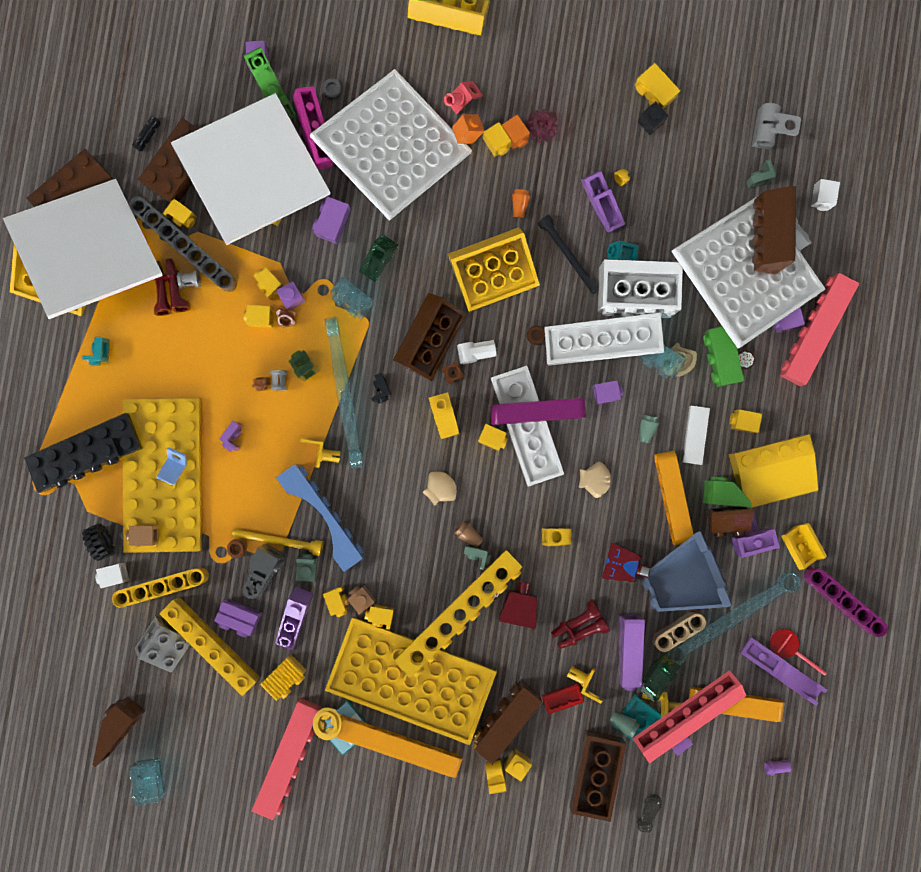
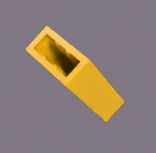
M448 392L430 397L429 402L441 439L458 435L459 430Z

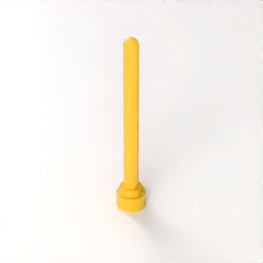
M232 530V535L235 537L305 549L316 556H321L324 541L320 540L311 541L310 543L245 530Z

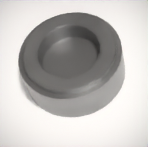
M328 79L323 83L322 90L328 99H337L341 95L342 88L338 80Z

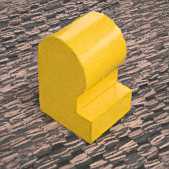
M542 528V545L559 546L572 544V528Z
M501 760L495 761L493 765L486 762L489 794L506 791Z

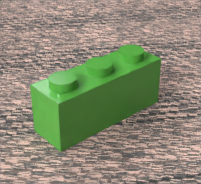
M723 326L705 331L703 340L709 350L707 359L709 365H712L713 372L711 377L713 383H716V387L743 382L744 378L737 347Z

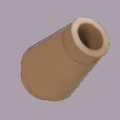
M460 522L454 531L457 538L476 548L483 541V538L469 522Z

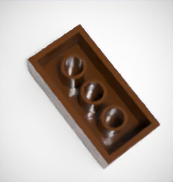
M181 118L138 178L145 187L168 203H171L173 199L180 202L192 185L190 177L171 142L198 130L197 127L184 118Z
M522 679L511 686L509 689L511 693L507 698L503 697L497 705L499 708L496 712H491L485 720V726L483 728L479 727L473 735L474 751L492 765L542 703L540 694Z
M589 730L584 731L569 805L572 814L611 822L626 748V742L622 737Z

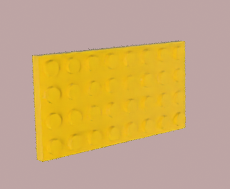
M201 398L123 399V414L129 413L143 448L123 457V553L202 551ZM168 447L186 455L187 465L175 485L157 479V474L168 458ZM158 525V544L153 546H129V541L126 539L129 526Z
M352 617L325 691L470 745L497 670L440 649L437 652L438 657L432 663L427 661L422 666L424 670L419 676L415 677L413 675L409 678L394 662V659L414 639L382 627L372 626L369 622ZM415 651L412 654V658L417 662L421 661L424 657L420 651Z

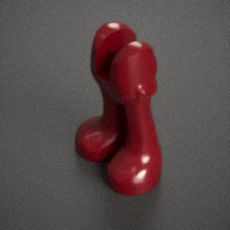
M166 259L168 274L163 273L160 261H156L163 276L154 279L157 288V303L154 306V315H169L172 313L171 309L174 312L189 311L191 309L190 304L181 297L177 282V273L179 271L176 269L173 259ZM165 282L169 283L171 307L167 299Z
M592 599L587 602L586 611L571 620L560 622L559 626L551 632V635L555 638L567 632L569 636L557 643L558 648L562 649L574 646L581 639L594 633L601 632L606 634L610 632V629ZM599 617L592 624L584 627L583 629H580L576 632L573 631V629H575L576 627Z

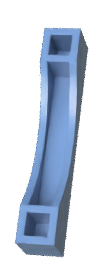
M294 464L276 478L288 494L306 500L324 517L332 535L333 558L343 572H345L364 558V550L359 543L355 544L351 539L353 535L347 527L344 529L340 524L342 521L340 516L330 510L329 506L331 504L325 496L321 497L317 492L320 490L314 481L310 482L307 478L308 472L303 465Z

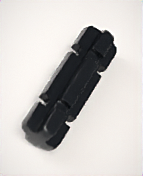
M154 116L149 118L147 121L148 125L145 124L137 136L139 137L138 140L135 139L132 144L138 151H143L145 148L144 144L149 142L155 133L154 129H157L161 124L159 119Z

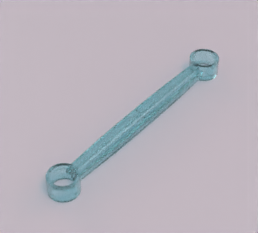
M337 317L326 318L325 327L330 343L338 401L349 449V462L351 469L363 467V458L359 448L353 401L349 390L350 384L340 341L339 324Z
M785 572L781 574L777 584L725 614L683 644L674 647L680 648L682 651L680 660L673 661L670 659L669 654L671 650L665 652L667 660L674 665L684 663L689 652L732 628L785 591L790 593L796 592L801 585L800 578L794 573ZM788 575L795 579V585L791 589H786L783 584L785 577Z

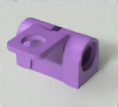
M755 514L753 515L751 531H746L745 535L732 537L734 550L741 558L780 548L775 529L769 527L759 530Z

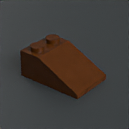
M749 507L707 509L709 533H714V537L726 536V532H734V535H745L746 531H751L754 510Z
M131 698L119 699L105 711L106 717L102 720L92 764L94 767L98 766L112 754L144 714L145 710Z

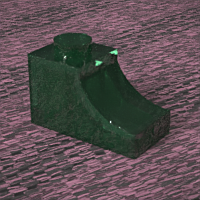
M384 234L373 242L359 272L376 282L388 262L392 259L399 244Z
M300 350L296 351L291 355L292 359L288 361L296 376L304 382L320 371L305 350L302 352Z
M664 654L651 663L639 690L653 702H656L666 687L675 679L680 666L668 655Z

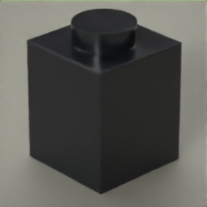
M655 101L640 115L638 123L651 135L664 124L668 114Z

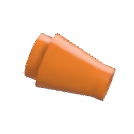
M514 189V194H512L513 217L524 218L531 197L528 190Z

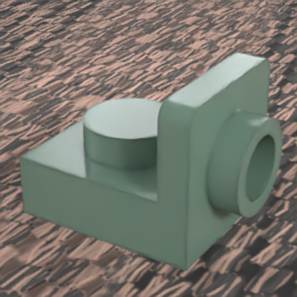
M766 160L761 166L762 170L751 174V177L746 182L748 189L771 183L776 177V168L771 163V160Z
M465 545L464 554L467 555V558L472 560H478V557L482 558L480 570H484L485 566H489L491 555H487V549Z
M301 554V557L296 558V581H316L317 558H312V554Z

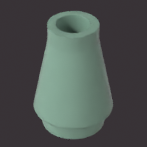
M647 414L643 415L640 422L639 441L651 442L659 425L658 417Z
M614 711L609 720L624 735H629L630 737L635 735L640 726L636 719Z

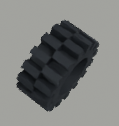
M101 523L86 528L82 532L84 536L82 538L85 541L84 545L88 548L87 552H90V556L97 561L112 556L115 552L114 543L111 541L112 537Z

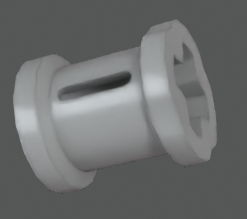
M194 270L193 273L185 274L178 272L177 282L179 288L185 289V287L189 286L200 287L201 278L199 271Z
M270 371L272 375V387H270V390H288V387H286V374H288V371Z

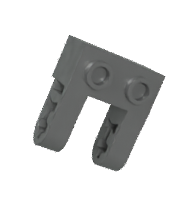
M267 544L257 548L248 565L252 570L243 586V593L247 598L254 599L267 589L274 574L282 569L285 563L283 559L285 553Z

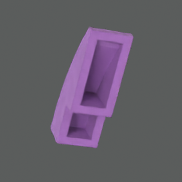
M596 171L580 179L606 231L609 233L625 225L611 189L608 188L602 171Z

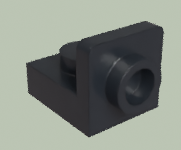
M382 373L374 375L376 380L373 383L377 392L381 391V394L371 399L373 402L380 404L388 401V397L392 394Z

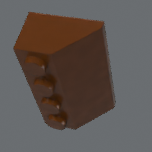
M84 148L26 199L33 207L108 182L113 180V178L98 160Z
M796 186L767 190L754 200L755 217L753 220L754 237L752 241L754 245V255L752 257L754 272L776 275L795 262Z
M428 293L393 361L432 381L467 314L443 297Z

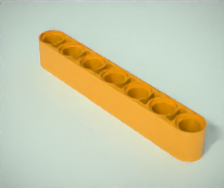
M341 715L343 725L341 727L342 732L337 735L338 739L449 777H457L463 757Z

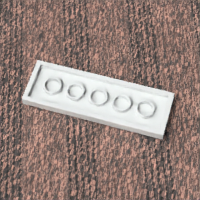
M661 313L545 327L548 366L664 353Z
M527 366L491 378L499 404L539 401ZM546 421L506 424L527 487L564 475Z

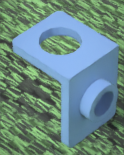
M168 447V458L157 474V479L175 485L187 465L186 455Z

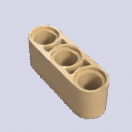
M688 612L657 631L652 637V643L658 650L667 652L703 630L706 626V620L703 615L697 612ZM697 616L699 622L697 625L692 626L691 620ZM682 627V634L675 636V629ZM661 637H666V644L663 646H659V639Z

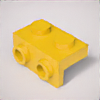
M809 523L796 525L781 535L799 570L807 568L816 560L827 557Z

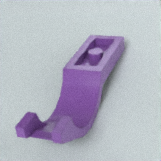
M752 637L748 639L740 651L746 658L815 706L818 705V702L815 700L820 692L826 693L827 691L823 686L804 675Z

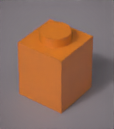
M463 114L452 127L458 144H474L484 132L479 114Z
M518 115L501 125L511 140L513 150L517 147L522 148L529 142L530 132Z

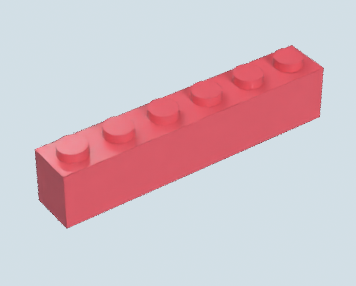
M837 273L827 279L824 285L826 287L824 293L818 296L815 310L813 309L807 317L809 321L806 327L803 326L800 330L798 342L793 344L789 352L791 354L789 359L785 360L781 366V377L798 386L807 385L860 283L841 273Z
M729 670L632 739L650 764L747 695L742 684Z
M300 698L297 702L252 812L274 820L276 814H281L285 805L281 802L284 796L288 797L292 785H289L292 778H296L300 768L297 767L299 760L303 761L307 753L305 745L307 742L311 743L315 733L312 731L313 719L322 706Z

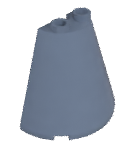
M701 531L695 533L654 565L648 578L643 577L642 584L646 591L650 590L652 597L649 598L652 608L656 609L657 612L732 606L731 597L727 595L729 590L711 547L707 546V540Z

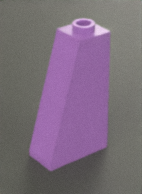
M619 614V684L628 691L642 688L645 620L638 614Z

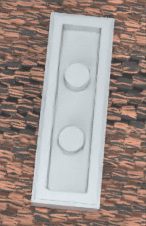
M689 406L682 457L683 463L702 465L710 408Z

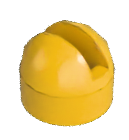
M621 169L614 173V179L619 186L625 185L630 180L629 171Z

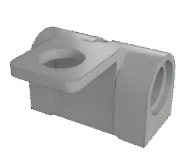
M763 104L757 112L751 147L770 150L775 144L777 133L797 136L799 134L801 117L780 113L781 106L778 104ZM792 120L795 123V129L788 130L785 127V122Z

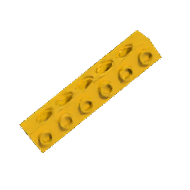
M180 597L172 600L161 611L160 615L241 696L261 678Z

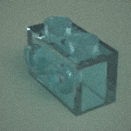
M343 276L331 290L332 300L339 306L343 305L347 308V312L355 318L358 317L362 320L373 306V300Z
M665 345L664 353L638 356L643 359L642 364L650 369L653 366L659 369L657 373L666 379L668 377L674 379L687 360Z
M160 758L136 761L129 770V777L133 782L132 798L135 800L136 806L160 802L165 796Z

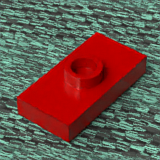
M578 682L541 695L548 715L584 703Z

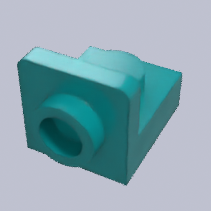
M621 240L610 243L607 250V260L637 261L639 245Z
M95 337L92 343L93 356H82V360L89 361V365L100 366L101 362L108 363L109 340Z

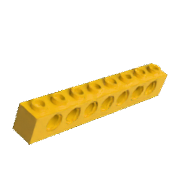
M505 550L394 659V662L409 678L413 675L415 677L419 676L424 670L422 666L427 661L432 663L438 657L437 652L441 648L446 649L452 643L451 638L455 634L459 636L467 628L465 624L469 620L473 622L480 615L479 610L483 606L487 608L494 601L492 597L497 592L501 594L508 587L506 583L510 579L514 581L522 573L520 571L522 566ZM499 568L506 570L507 575L504 579H499L496 576ZM485 582H491L493 585V589L489 593H485L482 589ZM472 595H476L479 598V604L474 607L468 603ZM458 609L465 611V618L462 620H457L454 617V613ZM444 623H449L452 627L448 634H444L440 630L441 625ZM429 637H435L438 641L437 645L433 648L428 647L426 644ZM415 651H420L424 655L423 659L419 662L412 658V654Z

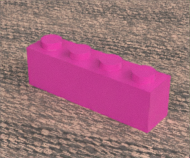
M311 86L295 89L292 99L307 151L318 170L331 168L334 162L310 137L313 131L324 124L315 88Z

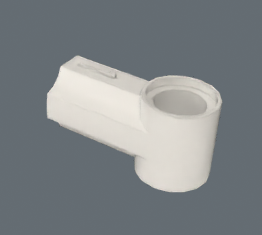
M494 340L479 343L467 342L457 345L460 364H469L480 359L497 356Z

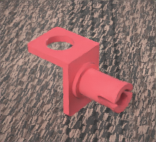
M473 81L461 82L452 93L445 95L444 102L447 106H451L456 114H459L472 99L482 98L483 94ZM469 87L473 88L476 94L472 92Z

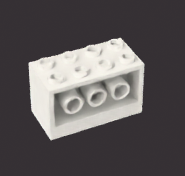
M604 259L599 267L598 312L603 313V316H614V313H622L624 317H630L633 314L661 313V318H671V315H675L681 310L682 266L679 262Z

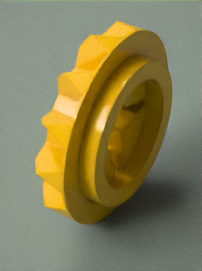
M327 707L315 714L313 729L319 738L332 740L337 738V735L342 732L343 722L341 721V714L336 709ZM331 718L330 723L333 727L326 728L327 724L324 720H330Z

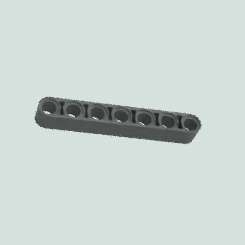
M142 197L131 199L129 203L130 210L217 286L226 292L233 291L236 288L237 281L227 270ZM144 204V208L138 211V207ZM158 216V221L152 224V219ZM172 228V234L170 236H166L167 230ZM187 241L186 247L180 248L181 242ZM201 253V258L198 261H194L195 255ZM215 265L216 270L213 273H209V267ZM230 278V283L223 286V280Z

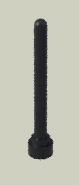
M550 215L542 218L537 223L540 229L549 233L590 292L593 294L597 293L598 288L553 227L554 220Z

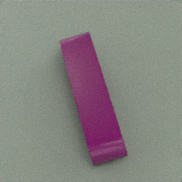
M585 398L490 406L492 425L586 418Z
M814 567L805 570L804 580L866 633L876 637H883L887 633V624L822 569ZM817 572L819 575L818 579L813 581V574ZM832 585L833 591L829 594L827 589ZM847 597L848 603L846 606H843V599ZM862 610L863 615L858 619V612ZM877 623L878 628L873 631V625Z

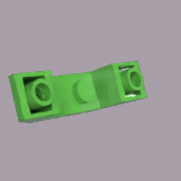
M261 46L243 55L265 98L276 93L290 119L296 117Z

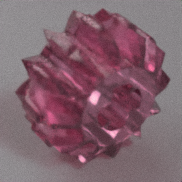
M542 109L541 113L535 110L534 115H529L526 127L529 128L528 131L532 134V140L539 138L538 142L541 143L543 138L548 142L550 137H555L558 125L555 124L557 118H551L552 111L545 114V109Z

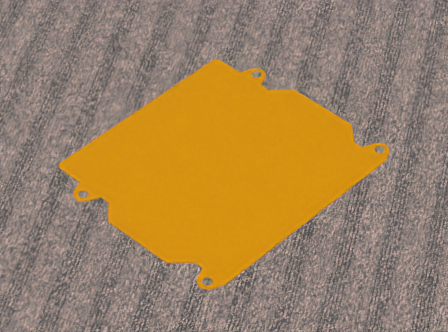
M137 217L136 221L155 260L160 261L163 273L168 274L166 259L171 258L175 263L176 269L183 274L193 273L194 270H198L201 286L185 287V289L179 288L181 297L189 302L191 309L186 312H174L171 309L172 313L166 316L154 315V306L157 303V288L154 279L99 300L40 450L123 414V399L201 398L202 534L209 536L211 558L217 563H226L233 557L228 552L225 557H218L216 549L222 546L227 550L229 542L234 539L243 540L247 546V551L254 554L257 548L263 544H267L282 552L283 545L235 537L232 535V530L239 529L283 538L288 537L302 498L288 494L276 477L294 464H298L299 466L303 465L307 470V478L310 480L315 467L318 444L299 442V439L319 441L324 444L368 330L369 321L364 316L335 306L334 285L327 279H320L314 282L304 294L301 293L306 302L292 309L295 311L294 319L296 324L290 327H282L277 322L278 315L276 311L278 309H288L284 306L278 294L270 300L256 285L258 281L254 278V274L258 270L266 267L283 286L289 284L280 262L232 244L226 245L224 241L201 232L188 235V238L236 279V288L233 291L226 292L168 242L161 240L160 235L152 228L145 229L142 225L143 221ZM157 217L152 219L153 224L158 221ZM187 241L181 242L180 248L186 247ZM201 253L195 255L194 261H198L201 258ZM210 266L208 272L213 273L216 270V266ZM230 278L223 280V286L230 283ZM165 282L167 299L171 307L169 283ZM320 285H326L329 288L327 295L322 296L318 293ZM247 305L271 306L273 308V328L249 327L246 325L243 314L244 310H247ZM95 337L109 340L108 363L101 362L100 366L89 365V361L82 360V356H93L92 343ZM270 371H288V374H286V387H288V390H270V387H272ZM268 377L271 385L268 386L267 390L256 391V388L252 387L253 379ZM232 421H237L243 426L241 428L242 433L236 440L233 439L232 442L239 446L240 449L239 451L232 450L230 452L222 446L223 442L219 438ZM123 457L116 464L102 466L103 469L98 472L91 473L90 471L86 473V477L82 479L68 481L75 484L87 512L123 525ZM57 486L38 494L49 495L57 489ZM235 545L234 547L236 552L240 550L239 545Z

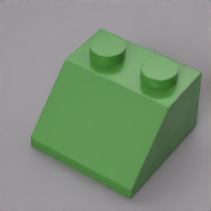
M711 477V481H704L703 503L752 507L751 501L734 482H727L728 478Z

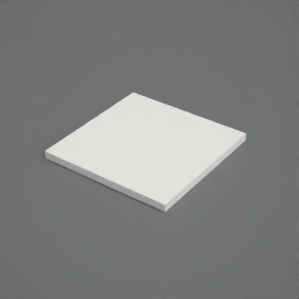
M395 69L310 134L313 141L389 221L472 152V149L467 144L457 143L452 128Z
M276 93L171 142L226 245L330 195L327 185Z
M116 179L3 218L48 319L163 276Z
M755 198L672 250V253L737 348L742 347L825 290V287L797 247L795 250V262L776 275L754 272V264L752 263L754 245L752 241L754 237L753 220L755 209L753 208Z

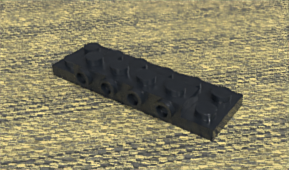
M124 413L24 457L37 493H42L56 486L57 488L69 484L68 481L72 479H82L90 471L91 473L98 472L106 464H116L120 462V458L143 448L129 413Z

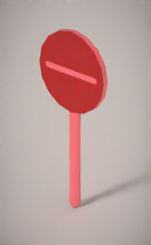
M780 629L772 634L770 647L776 655L781 658H788L796 654L823 675L827 674L823 669L797 651L799 640L793 631Z

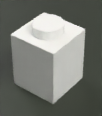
M820 179L814 184L811 207H817V210L828 211L837 204L840 182Z
M125 562L96 569L95 578L100 588L129 581Z

